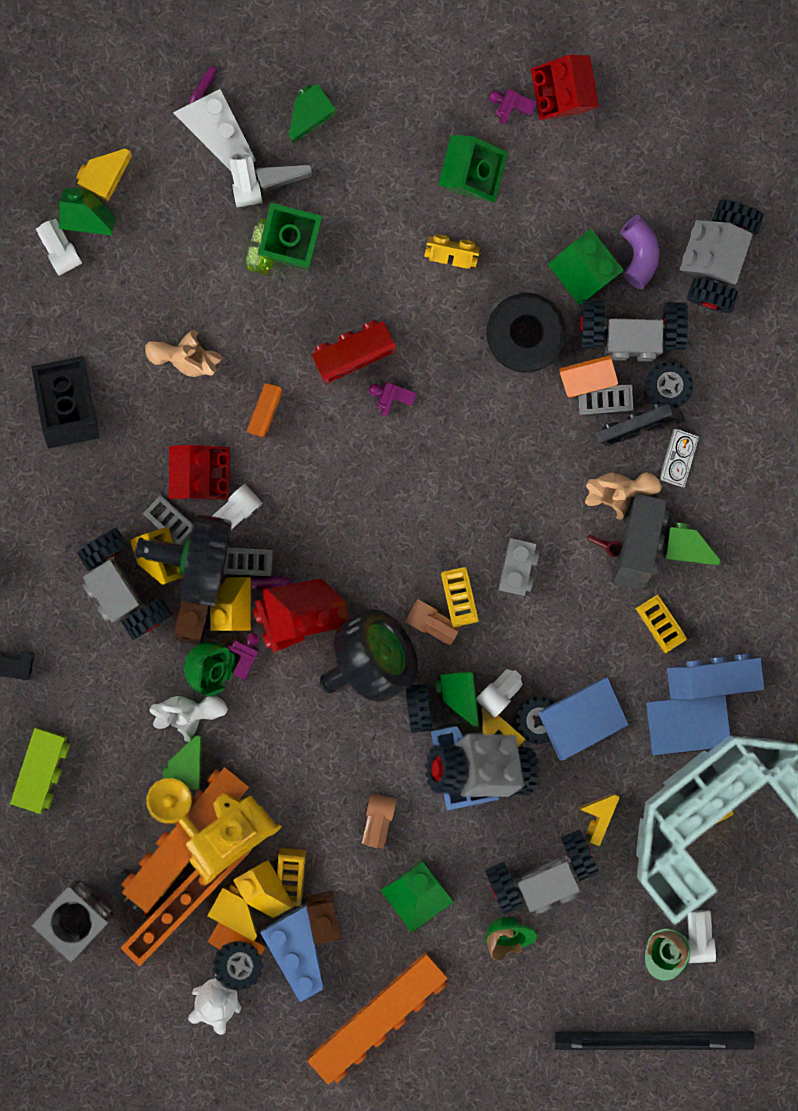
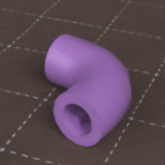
M636 215L620 231V234L631 244L634 252L631 263L623 271V277L630 285L642 290L652 279L658 267L660 249L657 236L649 224L640 215Z

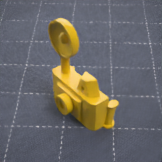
M166 778L155 782L149 789L146 797L147 808L152 817L165 824L179 822L191 839L186 843V846L193 855L190 858V863L203 877L204 884L211 882L217 874L282 827L274 822L252 796L240 801L229 793H223L213 803L218 819L199 832L187 816L192 805L191 793L182 781L174 778ZM227 803L230 804V807L228 808L225 807V804Z

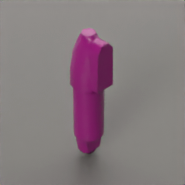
M211 66L206 71L199 85L193 91L188 105L205 97V93L215 78L216 66Z
M279 576L251 578V588H274L291 584V579Z

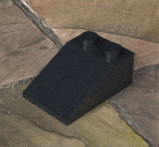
M80 356L31 366L42 432L48 449L100 438L84 357Z

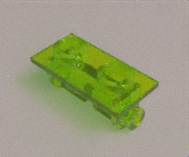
M260 219L259 223H256L251 239L252 242L259 243V246L266 222L265 219ZM249 246L244 262L246 264L245 269L251 272L257 271L267 276L274 261L257 255L259 246L258 248Z

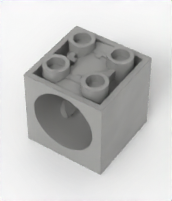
M76 881L70 884L32 925L70 962L77 957L113 918V915L110 914L112 911L111 907L101 899L99 902L91 896L93 891L82 881L79 884ZM66 902L68 904L79 903L87 908L90 913V923L92 924L88 934L82 936L80 934H68L62 929L59 924L60 913H58L61 904Z

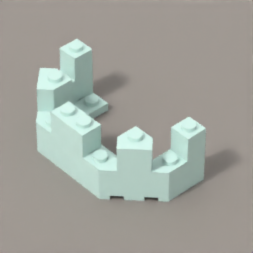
M728 736L709 752L702 751L663 782L664 788L645 802L644 818H640L636 856L639 858L637 878L674 925L717 892L715 887L684 850L688 844L766 782L771 784L798 818V743L749 736Z

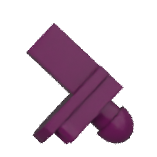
M510 89L504 91L503 94L497 90L489 94L490 101L494 104H499L495 116L500 117L499 123L503 125L507 121L512 109L530 116L537 103Z
M388 382L384 383L383 387L379 384H372L368 389L373 397H379L376 407L381 410L380 415L383 417L388 414L392 400L412 406L416 396L415 392Z
M256 633L248 634L245 643L234 639L232 644L226 643L225 645L229 650L241 655L233 675L243 680L246 679L259 652L258 649L254 648L259 641Z

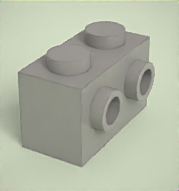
M512 538L509 539L498 586L499 591L525 596L526 591L531 592L534 576H530L531 566H537L540 553L539 550H535L536 544Z

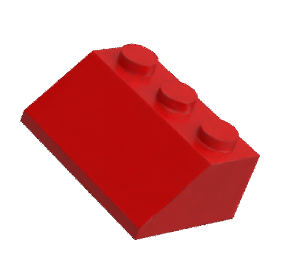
M377 320L370 321L362 326L363 330L356 334H353V331H349L338 337L339 341L332 345H329V342H325L314 348L315 352L311 356L325 385L396 352V345L383 321L377 323Z
M321 578L262 590L273 643L335 630L349 620L345 600Z

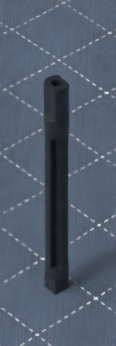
M754 1031L555 1032V1050H753L755 1045Z

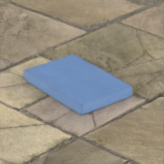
M603 677L538 712L559 760H565L628 726V722L608 677Z
M725 695L699 699H671L646 702L652 755L712 749L726 737L730 736Z

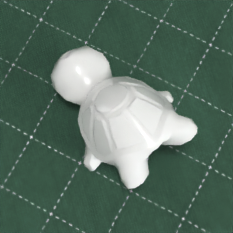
M175 696L162 703L151 705L149 711L156 716L153 722L155 728L163 729L171 725L178 728V731L185 737V741L190 742L197 730L200 719L214 720L224 716L228 708L226 703L217 696L206 697L201 703H196L185 697Z
M216 978L208 980L202 986L195 987L192 992L193 995H197L195 1008L189 1015L188 1020L196 1024L200 1021L214 1026V1031L217 1034H224L227 1021L234 1012L240 1013L242 1009L238 1002L237 991L222 986Z

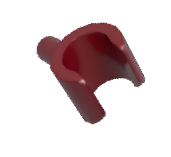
M591 534L587 536L588 541L606 549V553L610 557H617V555L612 554L609 550L612 544L622 548L619 542L612 541L609 543Z

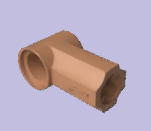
M419 599L416 600L405 620V623L423 633L427 632L449 645L452 644L461 626L453 628L450 619L438 613V610Z
M371 793L366 812L368 817L362 844L384 849L389 822H392L397 798Z

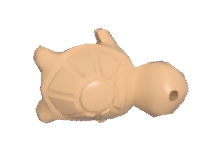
M191 330L185 335L177 347L165 342L152 341L145 345L146 356L154 365H161L170 361L180 372L192 377L213 375L217 371L216 364L222 360L220 353L205 351L199 346L196 339L199 333L196 330Z
M648 472L641 474L635 480H631L618 473H609L599 478L588 480L586 487L589 490V494L586 497L585 503L588 506H595L600 503L611 506L617 512L616 518L621 520L627 513L631 499L635 497V494L651 496L659 493L662 486L659 479Z

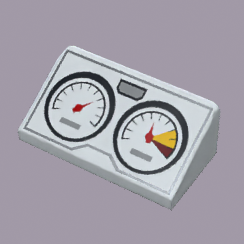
M678 429L673 430L659 481L685 487L699 439L698 436Z

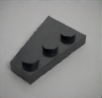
M659 403L651 407L652 411L644 414L642 412L631 414L627 417V421L622 423L612 422L603 426V430L597 432L596 435L599 443L609 446L639 436L641 434L640 430L657 431L663 429L665 422L676 420V423L680 424L686 422L683 412L671 404Z

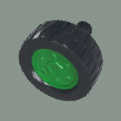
M197 515L190 539H186L185 545L153 539L145 540L143 537H140L137 541L135 557L180 566V574L183 575L180 599L197 605L214 607L217 604L232 522L214 516Z
M366 610L352 617L338 628L334 637V653L338 666L328 671V673L321 675L320 685L325 692L333 693L336 689L350 684L358 694L368 700L376 702L386 701L409 688L416 680L418 661L414 646L403 627L393 617L380 610Z

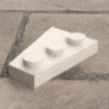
M220 89L173 112L230 171V156L240 152L252 153ZM252 153V158H253V163H254V162H256V159H255V157H254V155H253V153Z

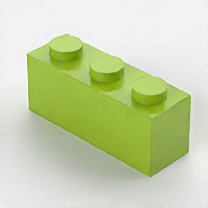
M40 727L34 728L10 802L11 805L39 814L43 813L45 808H50L54 794H51L50 791L53 783H58L62 769L58 768L61 758H66L70 748V744L66 743L68 736Z

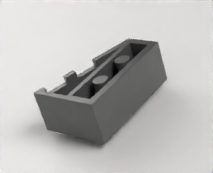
M635 494L624 533L625 538L622 551L619 554L618 571L614 575L613 583L644 590L651 575L657 574L660 560L655 559L657 550L661 551L664 542V535L660 534L661 528L666 526L669 517V511L665 510L666 500Z

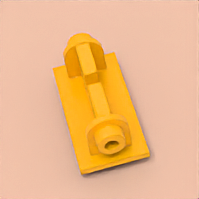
M441 234L428 237L427 245L432 246V248L426 247L424 257L429 258V261L447 264L449 255L454 256L453 266L470 269V267L476 268L478 257H473V255L479 256L480 247L475 246L474 242L469 240H460V243L450 241L448 236Z

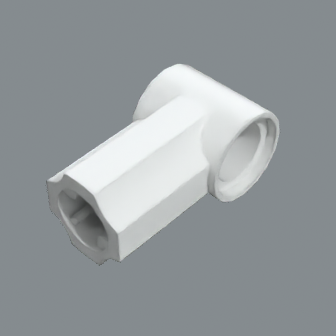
M240 152L230 156L236 207L263 203L259 179H256L252 153Z
M57 219L47 221L36 229L49 253L48 257L59 276L82 264L72 243H69L63 230L59 229Z
M243 484L213 516L230 520L232 522V530L244 518L247 519L252 515V512L256 508L258 509L263 502L246 484Z
M506 669L494 683L489 684L476 698V701L495 718L511 702L510 698L523 685L521 681L522 676L516 670Z
M693 910L687 915V942L690 947L688 963L715 962L716 950L714 938H712L711 911Z

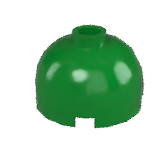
M215 642L200 643L195 646L186 656L183 666L184 677L188 685L207 697L219 694L225 688L222 686L225 680H231L233 676L235 656L228 648Z

